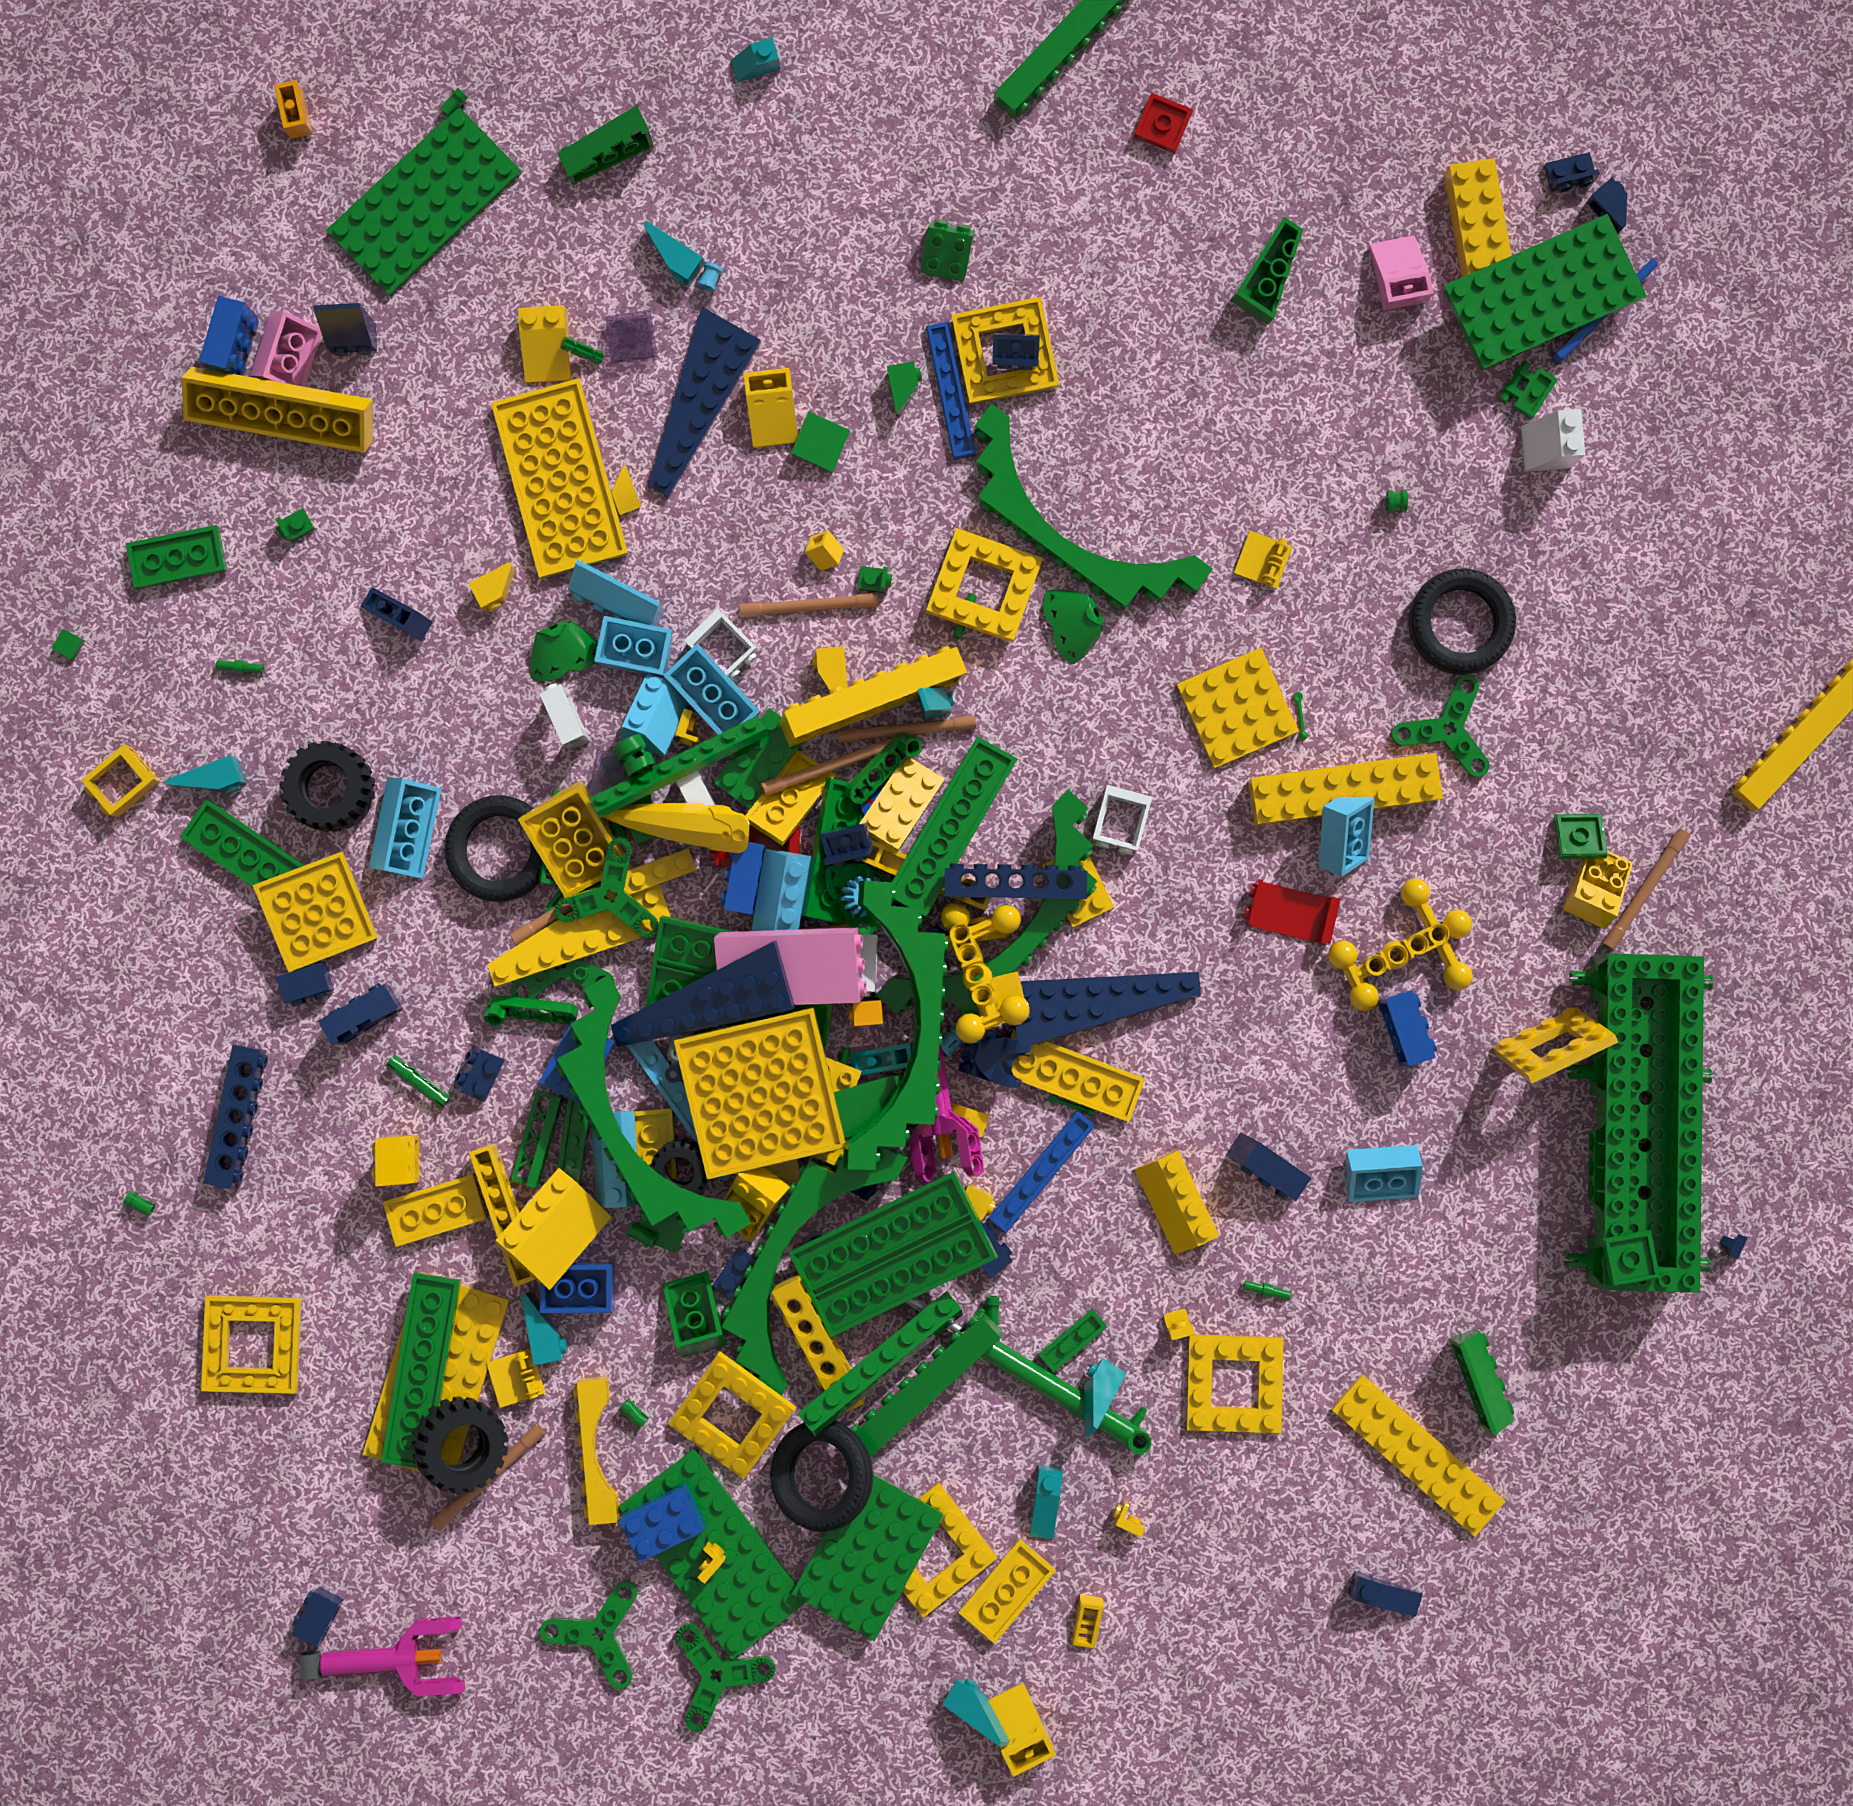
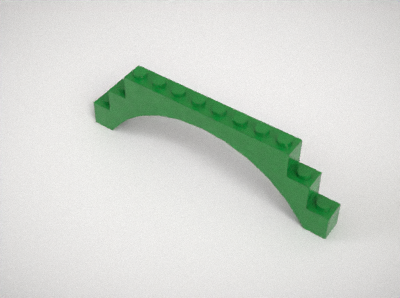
M990 404L974 427L975 435L979 440L984 443L990 442L976 460L977 471L985 478H989V476L992 478L978 496L979 507L988 514L993 512L998 516L997 520L1003 526L1008 528L1010 525L1017 530L1016 535L1024 541L1029 539L1035 544L1034 548L1043 555L1049 554L1054 558L1052 561L1058 567L1069 569L1074 579L1081 583L1085 581L1090 585L1089 589L1097 596L1104 595L1109 599V605L1116 610L1121 608L1125 611L1140 590L1144 591V597L1151 602L1156 600L1160 603L1175 581L1179 583L1178 587L1186 594L1191 592L1194 595L1213 568L1195 555L1165 563L1135 564L1110 560L1088 552L1060 535L1036 510L1028 499L1017 476L1010 448V417L993 404Z
M1067 789L1051 806L1056 837L1054 865H1059L1058 870H1068V866H1081L1078 861L1080 859L1085 861L1093 852L1090 849L1093 844L1073 826L1075 823L1080 825L1088 816L1085 812L1089 808ZM1088 872L1087 898L1097 889L1095 884L1098 882ZM1061 875L1057 878L1056 884L1060 889H1065L1069 886L1070 880L1066 875ZM1043 898L1035 916L1019 937L998 955L984 962L985 966L991 970L992 978L1016 972L1015 969L1020 964L1025 966L1033 957L1031 952L1036 947L1041 949L1049 940L1047 935L1052 930L1058 931L1065 923L1063 918L1068 913L1072 915L1081 906L1079 903L1081 899ZM964 971L943 977L942 986L945 987V998L941 1000V1010L944 1011L949 1006L946 1002L950 1000L964 1014L972 1013L979 1015L978 1006L973 1001L970 990L963 983ZM982 975L975 976L973 981L980 980ZM891 977L876 993V996L895 1014L899 1011L904 1013L912 1004L910 999L914 998L909 978Z
M859 881L858 905L884 929L898 949L907 969L915 1002V1033L911 1056L904 1076L889 1103L869 1125L844 1143L842 1167L851 1170H876V1164L880 1162V1151L877 1150V1146L905 1147V1142L909 1140V1128L906 1127V1123L934 1124V1120L938 1117V1105H935L936 1095L939 1094L940 1084L937 1081V1071L941 1069V1058L938 1057V1051L942 1046L940 1024L943 1023L944 1012L941 1010V1000L945 998V987L942 986L943 976L945 977L947 971L944 953L948 949V940L945 939V934L918 932V927H921L922 915L919 913V908L891 906V902L895 900V888H892L893 882Z
M609 975L584 988L586 994L582 997L589 1009L594 1007L595 1010L570 1024L573 1028L569 1031L575 1043L581 1042L582 1045L558 1058L559 1065L556 1068L561 1077L565 1078L567 1076L571 1083L568 1089L573 1098L579 1097L583 1106L580 1107L582 1114L586 1120L591 1118L595 1126L591 1128L598 1141L603 1139L607 1147L603 1150L610 1161L615 1160L619 1168L615 1169L620 1180L622 1182L626 1180L630 1186L627 1192L634 1203L638 1201L642 1207L639 1213L646 1224L650 1222L653 1226L678 1211L679 1216L676 1217L678 1223L683 1230L687 1228L690 1232L715 1217L716 1222L713 1223L715 1229L720 1236L724 1234L726 1238L750 1225L751 1221L740 1202L708 1198L677 1186L649 1166L626 1139L611 1109L605 1083V1048L608 1031L621 995Z
M877 1147V1150L880 1151V1162L876 1164V1170L846 1169L842 1167V1154L839 1155L834 1165L837 1168L836 1171L813 1158L809 1163L804 1161L798 1172L801 1175L800 1180L797 1184L793 1182L787 1193L790 1196L787 1204L782 1203L776 1214L779 1217L776 1225L771 1224L765 1234L768 1237L765 1246L760 1244L754 1255L757 1258L755 1265H749L743 1276V1278L747 1279L743 1287L738 1286L732 1297L735 1299L732 1308L728 1306L721 1318L724 1320L722 1328L746 1340V1342H740L735 1352L738 1354L735 1362L759 1374L760 1376L755 1375V1377L781 1396L788 1383L775 1355L770 1330V1298L775 1273L784 1251L799 1228L816 1211L837 1197L863 1186L896 1181L909 1157L891 1147Z

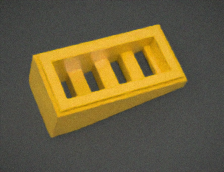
M1080 1594L1071 1645L1095 1649L1104 1608L1103 1598ZM1083 1614L1095 1616V1619L1085 1618ZM1081 1624L1093 1626V1629L1081 1627ZM1079 1633L1092 1635L1091 1639L1079 1637Z

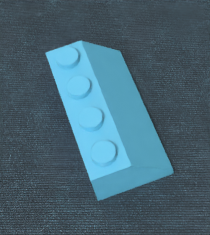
M577 559L568 586L569 591L573 594V599L583 604L586 600L593 604L592 608L602 614L606 611L613 614L612 618L652 626L658 625L665 612L659 601Z
M698 643L664 674L666 679L718 735L758 716L761 712Z
M387 777L369 868L423 879L442 788L403 778Z
M765 848L751 931L799 930L811 856Z
M634 1110L613 1112L622 1133L637 1153ZM591 1120V1128H593L595 1125ZM592 1131L596 1202L602 1208L640 1205L638 1201L634 1203L629 1196L627 1190L630 1189L627 1181L622 1182L617 1175L615 1169L619 1167L615 1160L610 1161L603 1149L607 1146L603 1139L598 1141Z

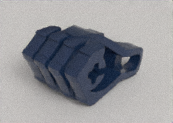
M986 1030L983 1038L977 1043H965V1047L969 1048V1050H963L961 1059H964L965 1062L960 1063L958 1071L1019 1090L1022 1080L1013 1075L1012 1064L1019 1056L1029 1057L1032 1046Z

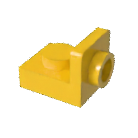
M684 709L675 735L677 738H680L679 742L691 747L693 743L699 745L701 740L698 737L689 735V731L693 732L696 726L697 719L694 718L695 714L693 711Z
M1183 1308L1163 1315L1171 1340L1195 1334L1186 1309Z
M1123 1500L1121 1505H1116L1112 1517L1115 1518L1114 1523L1116 1526L1142 1538L1145 1531L1144 1525L1141 1524L1142 1520L1131 1514L1128 1517L1125 1516L1130 1505L1127 1501Z
M707 1542L703 1548L712 1558L707 1557L699 1567L701 1572L697 1578L704 1584L726 1558L723 1555L724 1550L716 1543L712 1545L710 1542Z

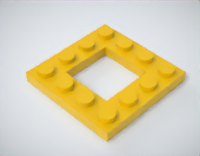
M1041 297L951 314L969 405L1059 388V380ZM1023 326L1024 334L1040 335L1039 366H1034L1033 370L1021 369L987 376L979 338L980 334Z
M956 528L926 613L1013 643L1043 558ZM970 559L1013 574L1000 612L956 597Z
M1575 1007L1562 1011V1014L1554 1018L1544 1019L1541 1024L1533 1028H1526L1512 1038H1505L1492 1048L1497 1057L1532 1084L1618 1043L1613 1032ZM1566 1032L1577 1038L1563 1048L1549 1051L1542 1058L1530 1050Z
M205 1296L201 1391L298 1393L302 1298ZM230 1321L275 1322L273 1368L228 1367Z
M1190 1335L1188 1339L1186 1429L1192 1431L1282 1433L1284 1338ZM1212 1360L1258 1361L1257 1408L1211 1406Z
M719 1351L671 1418L668 1425L744 1480L795 1411L796 1406ZM723 1387H726L762 1414L740 1445L702 1418Z
M937 1482L922 1494L919 1499L944 1513L940 1524L958 1545L963 1554L928 1582L915 1567L903 1592L923 1618L997 1559V1555L940 1482Z

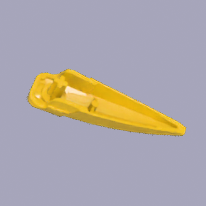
M703 803L630 804L603 817L649 835L707 847L710 850L741 853L746 850L749 842L750 823L748 818L724 805H704Z

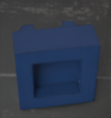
M1738 1234L1734 1240L1723 1236L1720 1245L1731 1250L1728 1255L1729 1257L1738 1260L1747 1237Z

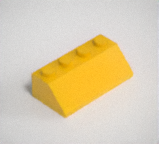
M1175 1149L1134 1169L1174 1254L1198 1247L1219 1237L1217 1229L1179 1150Z

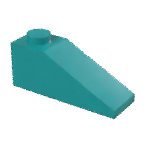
M645 220L643 223L645 231L672 275L671 278L680 285L685 283L690 287L703 268V257Z
M944 687L918 689V702L925 721L952 712L951 706L954 705L951 693H946Z
M232 755L165 780L166 784L172 787L227 791V793L239 791L241 789L240 786L246 784L238 759Z
M913 1043L850 1053L851 1066L862 1071L861 1075L906 1068L911 1056Z
M530 1292L522 1294L521 1299L533 1364L538 1365L562 1360L565 1358V1353L568 1352L566 1339H562L561 1333L546 1313H540V1305Z
M1104 1358L1097 1364L1093 1362L1086 1372V1375L1089 1377L1084 1384V1435L1087 1437L1098 1429L1127 1374Z
M1038 1465L1030 1529L1031 1537L1054 1538L1062 1486V1467Z
M970 1678L957 1679L942 1705L997 1746H1008L1010 1741L986 1695L978 1689L979 1685Z

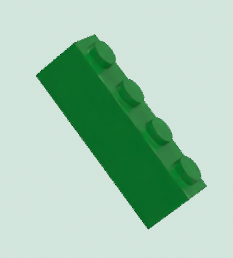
M1477 1329L1449 1338L1481 1427L1495 1435L1514 1422L1512 1418L1514 1410L1510 1401H1506L1503 1394L1506 1388L1502 1379L1496 1375L1497 1363L1492 1355L1489 1356L1486 1348L1489 1346L1488 1339L1485 1333L1481 1334V1331Z

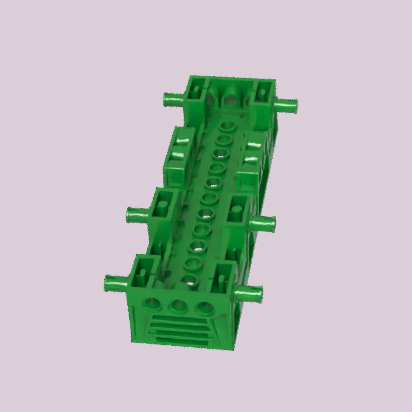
M1618 953L1592 956L1591 971H1570L1569 977H1579V979H1569V984L1590 985L1591 1002L1598 1003V1023L1613 1032L1618 1043L1591 1055L1589 1065L1572 1064L1568 1066V1070L1577 1071V1073H1567L1569 1079H1589V1096H1597V1127L1589 1131L1588 1201L1595 1207V1236H1587L1586 1254H1565V1259L1574 1260L1565 1261V1267L1586 1268L1587 1284L1604 1290L1700 1293V1272L1708 1273L1710 1271V1267L1701 1265L1710 1264L1708 1257L1701 1258L1703 1083L1711 1084L1713 1078L1703 1077V1075H1713L1711 1069H1703L1704 989L1712 990L1714 983H1704V981L1709 982L1714 981L1712 975H1704V956ZM1644 996L1651 1000V1007L1648 1010H1644L1640 1005V1001ZM1643 1044L1649 1045L1651 1049L1647 1057H1643L1640 1054V1047ZM1643 1091H1647L1650 1095V1101L1645 1105L1639 1101V1095ZM1643 1138L1649 1141V1149L1645 1152H1642L1638 1147L1639 1141ZM1641 1186H1646L1649 1190V1195L1645 1199H1641L1638 1196V1189ZM1651 1230L1660 1279L1615 1287L1610 1286L1601 1238Z

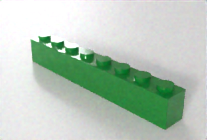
M1081 0L994 92V102L1013 119L1018 114L1023 115L1030 106L1029 102L1033 98L1038 99L1043 94L1049 81L1053 83L1059 77L1060 70L1065 65L1068 67L1075 60V54L1080 49L1085 50L1091 42L1090 38L1095 33L1100 34L1107 25L1106 21L1110 17L1115 18L1122 9L1121 5L1126 0Z
M946 1291L797 1414L816 1437L963 1315L961 1307Z
M985 1312L980 1316L977 1314L973 1315L966 1322L968 1327L962 1332L958 1329L948 1339L950 1343L945 1348L941 1345L931 1354L932 1360L928 1363L923 1361L914 1370L916 1374L911 1379L906 1377L898 1384L899 1390L894 1394L889 1392L880 1401L882 1405L877 1410L872 1408L864 1415L865 1421L862 1424L858 1425L856 1423L850 1428L863 1441L870 1457L1001 1339L1003 1332Z

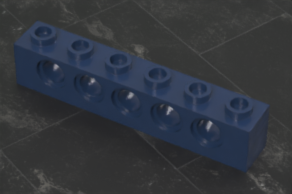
M950 863V868H945L944 897L1087 899V870H1082V866H1068V870H1058L1059 865H1044V870H1035V865H1021V869H1011V864H997V869H988V864H973V868H964V864ZM967 873L974 875L975 884L972 887H965L962 884L963 875ZM989 874H995L999 878V884L994 888L988 887L985 883V878ZM1014 874L1020 875L1023 880L1022 885L1018 888H1013L1009 884V878ZM1036 875H1043L1046 878V884L1043 888L1034 887L1032 881ZM1061 875H1066L1070 880L1069 886L1065 889H1060L1056 884L1057 878Z
M232 1045L203 1184L233 1189L237 1188L238 1184L240 1185L243 1180L244 1172L241 1171L243 1161L245 1162L248 1156L247 1139L251 1138L253 1133L252 1116L258 1110L256 1097L257 1092H260L263 1086V1079L261 1078L262 1069H265L268 1063V1056L265 1055L266 1050L243 1045ZM247 1064L251 1067L249 1077L243 1074V1068ZM240 1088L246 1090L247 1095L244 1100H241L238 1096ZM235 1111L241 1113L242 1118L239 1123H236L233 1119ZM230 1134L236 1136L237 1142L234 1146H231L228 1142ZM226 1157H229L232 1161L230 1169L224 1167L223 1161Z

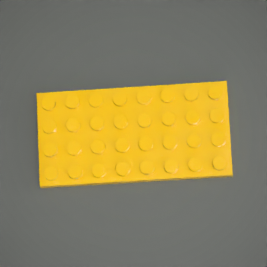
M580 378L491 402L539 578L543 579L572 571L577 559L590 566L629 555Z
M461 1284L441 1401L447 1399L451 1402L453 1397L460 1396L463 1399L466 1397L474 1398L479 1402L488 1373L486 1362L492 1360L510 1299ZM404 1323L362 1454L378 1460L382 1459ZM470 1424L454 1428L444 1438L440 1454L445 1464L458 1465L460 1463L471 1427ZM401 1466L410 1470L420 1472L417 1468Z

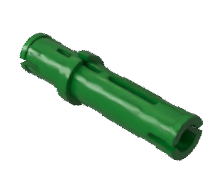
M394 1054L385 1065L402 1078V1082H407L439 1108L442 1109L450 1099V1096L420 1075L414 1066L410 1067L397 1055Z

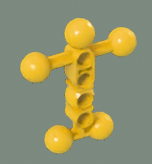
M1418 878L1408 879L1401 887V898L1405 904L1416 908L1425 926L1424 929L1408 936L1406 939L1387 942L1381 951L1376 952V955L1366 957L1359 966L1355 964L1358 957L1357 949L1349 941H1337L1329 949L1328 958L1330 963L1335 968L1343 970L1352 987L1349 996L1352 1006L1359 1011L1367 1012L1375 1008L1379 1001L1378 990L1374 985L1364 982V978L1378 976L1389 970L1402 969L1416 955L1424 954L1436 948L1446 967L1443 979L1447 987L1454 991H1462L1468 988L1473 979L1472 970L1467 964L1458 962L1448 942L1449 936L1460 939L1470 933L1472 920L1468 913L1458 909L1452 910L1445 915L1443 924H1439L1428 903L1430 889L1427 883ZM1434 928L1441 931L1442 935L1439 941L1434 940L1432 937ZM1414 938L1418 939L1421 943V948L1418 951L1413 950L1411 947V942ZM1393 949L1398 950L1400 953V959L1397 962L1393 961L1390 957V952ZM1372 959L1379 962L1380 966L1377 972H1373L1369 967Z
M957 902L948 904L941 913L942 924L950 931V935L945 937L948 940L947 951L955 949L957 958L962 964L961 968L964 971L963 983L970 990L973 1001L983 1013L981 1017L972 1013L964 1014L956 1023V1034L965 1043H977L983 1038L985 1030L1004 1022L1010 1025H1021L1029 1016L1028 1002L1017 995L1008 996L1002 1001L1000 1009H996L998 998L993 992L994 987L991 985L992 972L989 967L985 966L976 940L995 931L1003 934L1013 933L1019 928L1021 916L1017 908L1008 904L1000 905L994 910L992 918L968 927L970 922L968 908ZM967 934L964 940L959 941L962 935ZM975 954L972 960L966 961L969 955ZM982 975L980 980L973 981L975 976ZM990 995L987 1001L981 1002L982 997Z

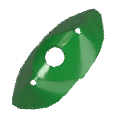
M1062 589L1046 591L1043 609L1046 620L1054 628V643L1063 658L1069 663L1075 664L1084 658L1099 640L1103 624L1102 615L1090 595ZM1051 594H1053L1055 598L1050 602ZM1094 608L1096 609L1098 617L1094 614ZM1051 610L1057 611L1055 618L1053 617V613L1051 612ZM1060 635L1067 638L1064 644H1062L1063 639L1060 637ZM1068 651L1075 652V658H1073L1072 655L1068 653Z
M560 621L538 631L535 634L529 662L531 678L537 681H551L562 677L568 670L580 671L596 663L594 661L595 655L592 656L593 649L597 650L598 641L589 632L571 621ZM579 657L585 660L584 662L576 663ZM551 667L559 669L557 671L554 670L552 673H550L552 669ZM538 669L542 673V675H540L539 673L534 674V672Z
M849 863L836 867H827L825 873L826 887L831 898L840 904L843 918L849 926L858 928L860 934L871 935L878 928L879 924L868 913L862 917L857 914L852 918V915L848 912V910L851 911V908L844 909L847 901H841V897L846 896V894L841 889L848 887L847 881H855L856 877H862L863 880L870 878L871 881H874V876H877L881 882H886L877 870L866 864ZM831 871H833L834 873H836V874L834 875L833 879H831V877H832ZM834 887H840L839 895L837 893V890L834 889ZM865 923H866V924H867V925H866V926H867V930L865 929V927H862V926H860L859 924H865Z

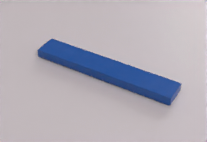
M1654 258L1637 273L1640 283L1658 266V262ZM1607 316L1583 326L1551 360L1556 365H1559Z
M943 322L926 326L953 460L976 456L949 323Z
M1076 1111L990 1214L988 1219L1006 1234L1095 1125L1079 1111Z

